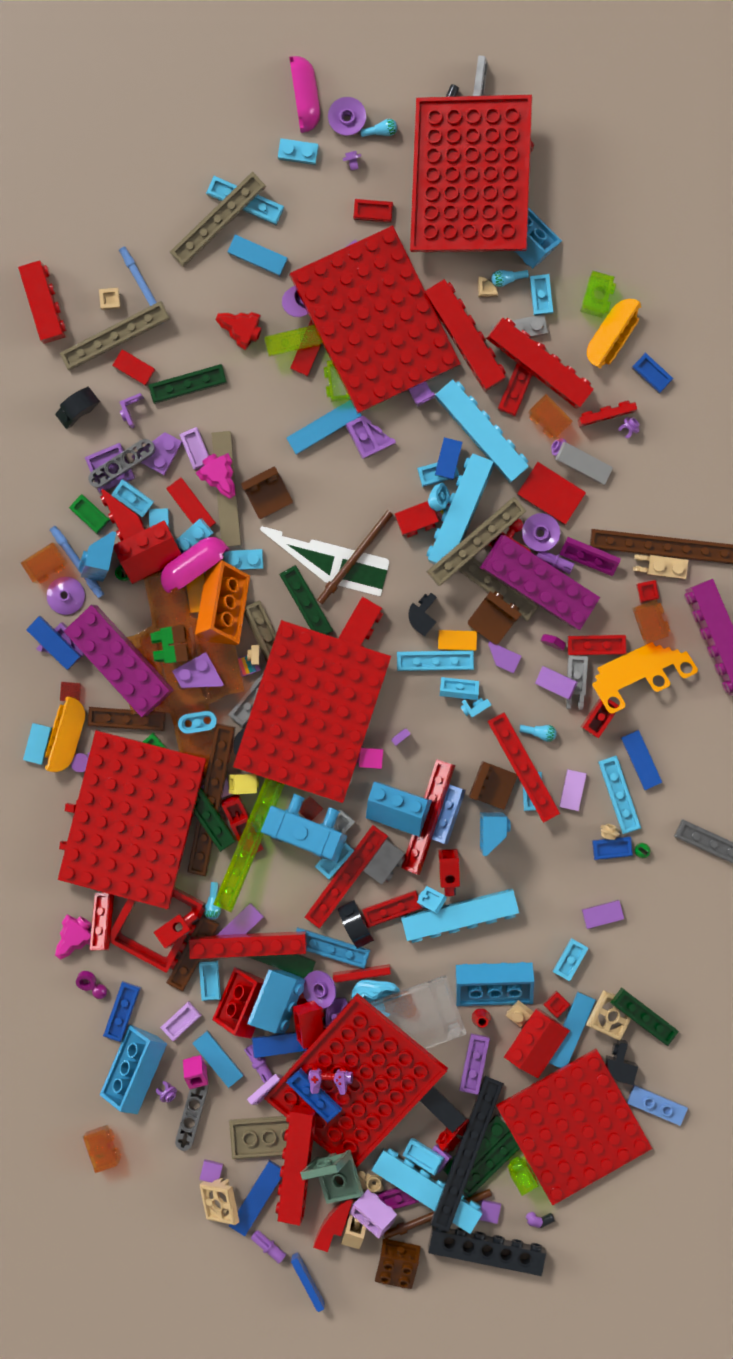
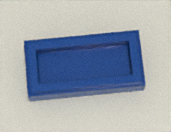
M646 352L632 366V369L659 394L674 379Z
M444 437L435 476L454 479L463 442Z
M630 836L619 837L615 840H592L594 860L633 856Z

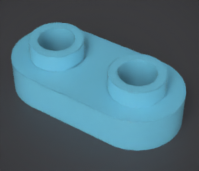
M444 483L435 485L429 495V506L435 511L445 509L450 499L449 490Z
M211 711L185 714L179 719L178 727L183 733L187 734L211 730L217 724V717ZM205 717H210L211 722L209 724L204 722ZM186 720H190L192 722L191 727H187L185 725Z

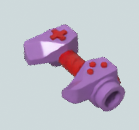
M312 1067L309 1071L310 1091L312 1094L319 1093L322 1081H334L339 1093L344 1095L347 1091V1085L353 1083V1072L340 1068L336 1073H322L321 1069Z

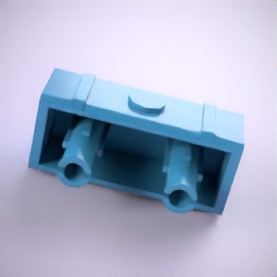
M293 794L288 810H282L274 806L270 807L261 833L280 842L283 841L316 854V856L338 862L347 839V835L333 828L340 811L328 807L323 823H315L300 817L298 814L305 798Z

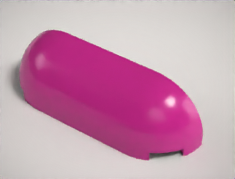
M290 56L300 132L305 133L316 127L321 116L315 72L307 59L300 56Z
M216 537L204 538L168 563L161 574V584L166 593H170L175 587L178 590L183 588L223 559L224 556L222 554L225 551H229L226 543Z

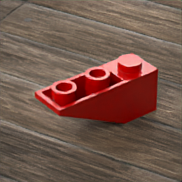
M101 490L103 495L100 498L104 506L109 507L111 513L108 515L113 524L116 523L119 529L116 533L120 541L146 529L137 514L107 491Z

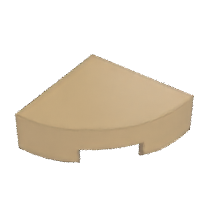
M478 277V297H498L497 288L485 277Z

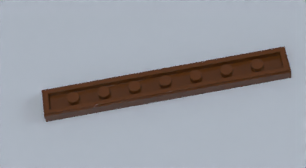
M591 529L590 546L600 550L733 564V544Z
M219 723L215 727L203 788L204 793L218 813L236 727ZM198 819L187 873L206 877L213 841Z

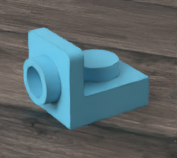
M480 698L472 703L474 706L472 709L465 699L461 701L463 704L461 706L462 711L466 716L470 715L471 718L491 706L488 699L483 700Z
M426 886L420 893L417 903L425 910L428 909L438 914L447 897Z

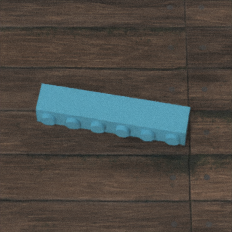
M452 379L435 394V398L486 457L494 461L495 467L509 483L513 482L529 467L527 465L528 460L522 453L519 455L514 450L516 446L510 439L506 440L502 436L503 431L497 425H492L489 421L491 419L484 410L480 411L478 409L477 401L471 395L468 397L464 393L465 388L459 381L455 382Z
M473 453L470 458L467 457L463 467L465 472L463 476H459L456 486H458L457 491L452 493L449 499L451 504L449 510H445L443 513L441 529L437 528L434 539L436 541L433 546L430 545L426 556H428L429 563L436 564L464 539L495 466L494 461Z
M508 889L444 905L438 914L430 910H424L401 916L407 941L411 940L412 943L422 941V937L430 936V938L441 936L442 932L455 933L460 931L459 928L467 926V929L478 927V923H495L497 918L511 919L516 917L515 914L519 913L514 890Z
M384 1148L371 1171L435 1211L445 1182L439 1179L435 1181L426 1170L421 1169L420 1171L414 1167L415 1164L409 1159L405 1158V1160H402L398 1157L399 1154L395 1150ZM462 1195L452 1223L471 1234L482 1215V1210L479 1204L472 1200L470 1202L463 1199L464 1195Z

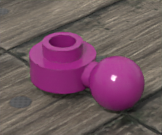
M81 971L76 978L78 988L85 991L92 990V995L96 999H103L107 995L106 986L96 984V977L93 973Z

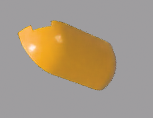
M625 299L618 302L611 309L587 347V357L593 365L602 368L605 364L610 365L639 321L637 314L638 308H641L640 301Z
M66 697L65 704H60L46 748L45 758H48V764L45 766V769L50 772L62 771L71 764L85 721L83 705L72 697Z

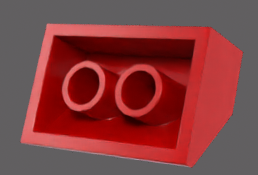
M165 520L114 544L113 547L132 584L163 570L168 563L181 555V551Z
M234 967L212 1020L235 1036L251 1039L256 1027L247 1023L264 979Z
M537 1008L504 1058L519 1069L539 1078L570 1030Z

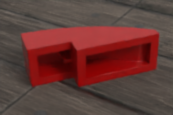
M235 794L222 800V808L245 856L248 857L264 850L240 795Z
M353 1198L340 1201L330 1211L317 1232L313 1248L328 1252L333 1235H342Z

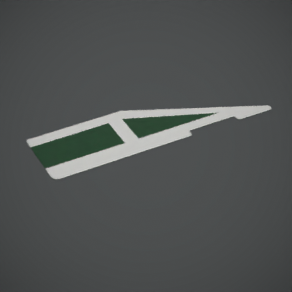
M263 526L260 528L263 533L327 583L333 580L355 552V550L313 539L310 543L282 536V531ZM363 553L338 586L381 596L389 560Z

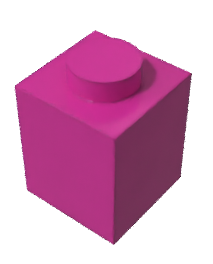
M361 747L356 763H359V767L382 769L383 749Z
M202 1056L184 1059V1079L189 1089L208 1085L207 1066Z

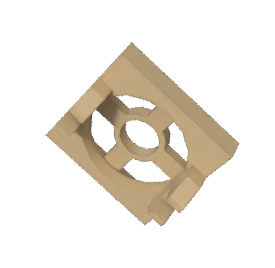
M603 990L586 1025L620 1041L631 1018L627 1015L624 1018L621 1017L619 1009L615 1006L609 1010L602 1008L603 1005L611 1002L615 997L614 993ZM612 1011L617 1012V1018L614 1021H609V1013ZM599 1013L605 1016L606 1022L604 1026H601L599 1022ZM621 1023L616 1028L610 1029L612 1024Z
M220 1178L212 1183L203 1181L199 1184L207 1220L232 1225L239 1223L233 1187L229 1186V1179L223 1181V1178ZM211 1191L213 1192V1199H210ZM219 1192L226 1196L227 1202L220 1198ZM215 1200L220 1203L221 1209L216 1206Z

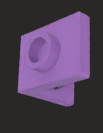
M426 382L409 389L417 407L435 397L434 392H431Z
M141 393L120 401L122 419L127 421L131 428H134L135 425L127 406L144 399Z

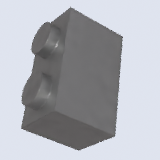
M386 839L363 871L381 885L384 881L388 883L394 875L392 870L395 866L400 867L405 860L403 857L405 852Z

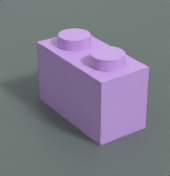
M368 1189L353 1204L350 1214L378 1239L391 1227L397 1216L390 1206L385 1205L375 1193L370 1192Z

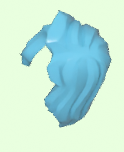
M361 980L354 986L351 998L358 993L383 1015L389 1017L391 1013L385 1011V999L391 994L399 995L400 990L396 984L391 982Z

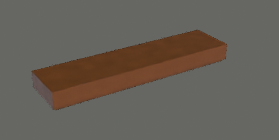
M89 707L88 726L165 731L166 712L152 711L147 716L141 717L135 710Z
M202 915L192 936L214 935L219 923ZM189 941L166 982L182 992L200 959H190Z

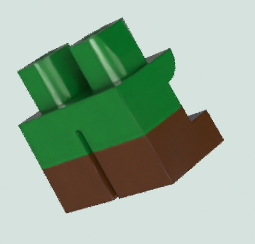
M185 625L160 628V631L150 634L152 644L162 643L163 650L153 651L155 662L176 663L190 661L188 644L170 646V644L187 642Z

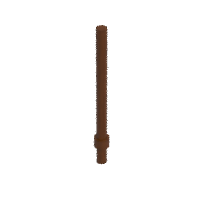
M387 510L333 580L326 584V589L317 599L319 603L323 605L331 593H335L342 579L393 516L390 511Z
M490 1189L465 1198V1200L468 1202L472 1200L477 1203L491 1197L492 1193ZM434 1211L409 1222L397 1224V1227L389 1229L384 1233L385 1239L398 1234H406L408 1230L430 1222Z

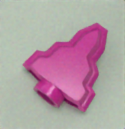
M229 453L220 457L212 454L202 461L204 466L196 472L200 480L206 481L211 487H217L219 492L229 499L236 496L235 484L231 479L233 470Z
M67 914L62 921L61 940L57 944L55 956L60 960L71 955L75 949H82L86 944L90 945V928L92 924L84 917L79 916L78 919H75Z

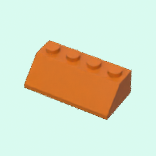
M223 560L206 571L195 635L214 643L232 645L240 643L250 575Z

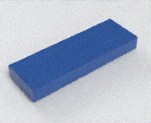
M38 616L26 629L66 670H69L81 657L42 616Z
M639 730L621 737L643 789L647 790L662 783Z
M122 981L103 1035L104 1037L122 1042L141 987Z
M296 1032L252 1038L254 1058L302 1052L308 1049H303L297 1041Z
M301 1068L287 1080L286 1083L327 1123L341 1112L342 1108L321 1087L319 1093H311L309 1076Z
M299 1252L293 1254L291 1263L316 1311L324 1310L325 1302Z

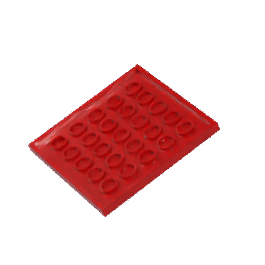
M596 1048L496 1105L552 1206L653 1149Z

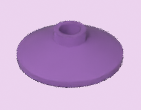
M342 97L334 101L330 106L328 121L336 133L344 136L354 135L363 128L366 122V111L359 100L353 97ZM350 116L351 119L349 121H345L344 117Z
M544 513L534 514L525 521L522 527V538L530 549L538 552L548 551L559 541L560 527L552 516ZM542 530L544 536L539 537L537 531Z
M71 577L57 578L49 585L47 590V602L51 609L59 614L69 615L77 612L85 600L83 586ZM63 592H67L68 594L66 599H63L61 597V594Z
M323 971L309 973L305 977L306 981L303 990L306 1001L314 1000L322 1009L331 1006L336 998L334 981Z

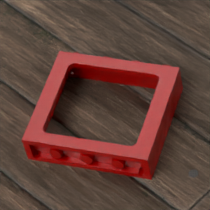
M174 887L172 897L189 905L197 918L201 919L205 911L202 908L204 902ZM127 899L111 929L110 943L166 973L169 969L173 970L178 962V959H176L178 952H183L187 945L185 939L187 935L191 936L196 925H191L192 931L174 943L168 956H162L121 933V929L136 903L134 900Z

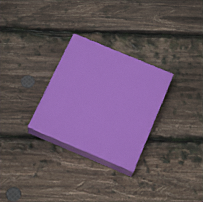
M121 443L85 457L90 472L123 452ZM125 456V462L129 464L127 457ZM116 463L109 466L111 474H116L119 471V466ZM103 469L102 472H104V474L101 475V476H98V475L96 474V475L94 476V477H95L94 482H97V483L100 484V483H101L100 479H101L102 477L106 476L107 479H108V478H110V476H108V475L106 474L105 470ZM130 469L104 487L97 489L99 493H102V489L107 491L117 487L122 479L127 482L135 479L134 474Z

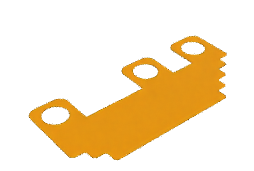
M651 642L598 667L599 674L595 676L597 681L592 686L607 711L615 713L625 708V702L618 692L619 689L646 677L652 689L659 692L670 686V681L663 668L673 664L682 678H688L696 674L698 668L687 651L680 653L678 649L674 651L670 647L664 649L661 645L655 646ZM683 662H688L692 665L690 673H683L681 671L680 665ZM656 675L662 676L665 680L664 685L661 687L655 686L653 684V677ZM610 697L619 699L620 705L618 708H611L608 705Z

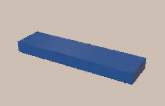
M271 1160L268 1161L237 1211L239 1223L236 1225L229 1224L230 1228L246 1236L281 1179V1167Z

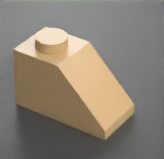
M353 1199V1202H352L350 1211H351V1209H352L353 1204H354L357 1200H354V1199ZM349 1211L341 1244L360 1249L366 1227L354 1218Z

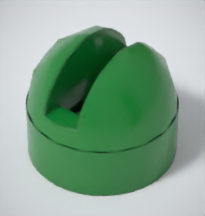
M122 565L118 566L115 570L116 578L120 581L129 580L127 574L126 577L123 575L122 570L124 569Z
M646 843L637 844L634 850L639 858H647L651 852L650 847ZM642 847L645 851H647V854H643L638 849Z

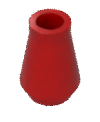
M479 1008L473 1012L472 1022L475 1026L484 1028L490 1023L491 1016L486 1009ZM481 1018L485 1019L484 1022H478Z

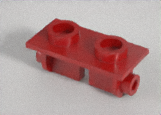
M468 1118L453 1133L447 1127L440 1133L436 1143L442 1151L445 1150L449 1153L454 1150L460 1142V1139L456 1136L457 1134L463 1136Z

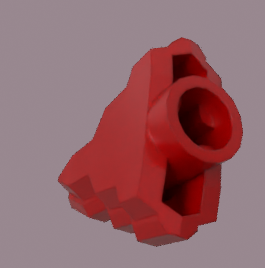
M254 312L249 314L239 313L237 315L218 313L215 319L223 329L229 331L230 337L237 341V346L244 350L248 348L251 341L257 342L262 328L258 326L261 315Z

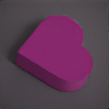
M543 634L540 640L542 643L564 651L566 646L564 641L548 634Z

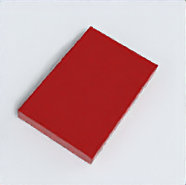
M539 462L536 463L517 493L518 496L566 525L586 494L585 491Z

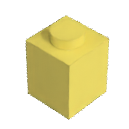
M228 774L229 794L257 793L259 780L256 774Z

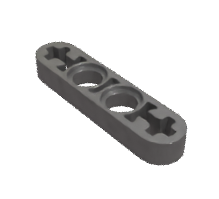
M142 439L93 470L88 477L89 483L96 488L104 487L152 456L155 452L154 443L148 439ZM144 443L151 445L148 453L146 451L139 453L142 455L141 458L134 451L136 448L138 451L142 450ZM128 453L135 455V461L131 464L125 462V456ZM113 463L119 466V471L116 474L109 472V466ZM103 469L105 470L106 474L110 476V478L108 479L106 476L102 477L100 479V484L97 482H93L95 480L94 476L96 474L98 476L104 474V472H102Z
M209 1083L205 1085V1088L201 1089L199 1095H192V1093L196 1094L197 1088L189 1090L175 1140L176 1147L181 1151L190 1149L193 1144ZM196 1099L200 1102V1107L192 1109L189 1102ZM192 1118L195 1121V1125L191 1128L186 1127L184 1120ZM185 1132H192L193 1134L188 1133L187 1136L189 1143L182 1145V1141L179 1139H183Z

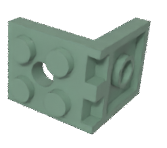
M351 1150L341 1154L332 1153L323 1158L315 1157L300 1172L302 1180L319 1177L326 1204L362 1197L364 1194ZM336 1176H340L344 1180L343 1185L336 1182Z

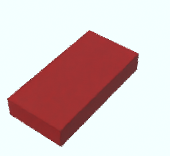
M355 199L353 220L391 223L393 202Z
M123 349L112 365L145 386L155 372V368Z

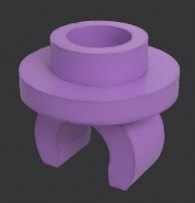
M357 151L345 153L346 157L342 159L343 161L349 160L350 170L359 169L356 158L362 157L361 154H357Z
M626 417L618 430L621 431L623 428H627L629 433L625 437L629 438L633 433L640 431V424L635 418Z
M560 438L553 442L551 446L552 455L557 456L562 443L566 442L565 439Z
M163 1081L165 1090L162 1092L161 1089L157 1088L156 1093L161 1095V1102H171L176 1097L177 1089L171 1086L169 1082Z

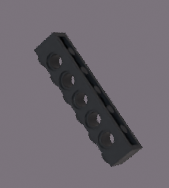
M432 1226L428 1243V1253L537 1276H542L546 1258L545 1248L538 1243L524 1244L523 1241L518 1239H512V1241L505 1240L504 1237L499 1235L490 1237L479 1231L469 1234L462 1228H450L449 1232ZM450 1237L454 1239V1242L446 1244L444 1242L445 1239ZM470 1241L473 1243V1246L466 1248L463 1244ZM486 1245L492 1247L489 1252L483 1251L482 1248ZM504 1249L511 1251L507 1256L502 1255L501 1252ZM523 1253L530 1255L527 1259L520 1258V1255Z

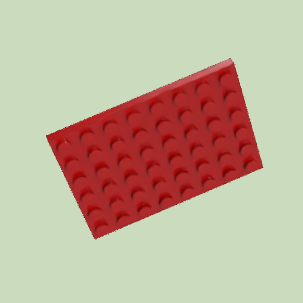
M532 95L416 98L411 252L527 251Z
M393 225L289 274L357 414L461 364L428 296L425 294V290Z
M281 620L233 767L343 803L391 656Z
M95 730L57 880L169 909L207 759Z
M357 993L283 1075L281 1080L268 1092L264 1100L287 1118L288 1111H291L294 1105L312 1108L286 1083L300 1068L308 1076L312 1067L321 1069L322 1073H336L340 1068L353 1072V1083L347 1085V1091L344 1095L339 1093L334 1081H322L320 1087L342 1110L328 1123L317 1113L314 1141L330 1154H341L351 1150L355 1167L357 1168L447 1072L448 1067Z

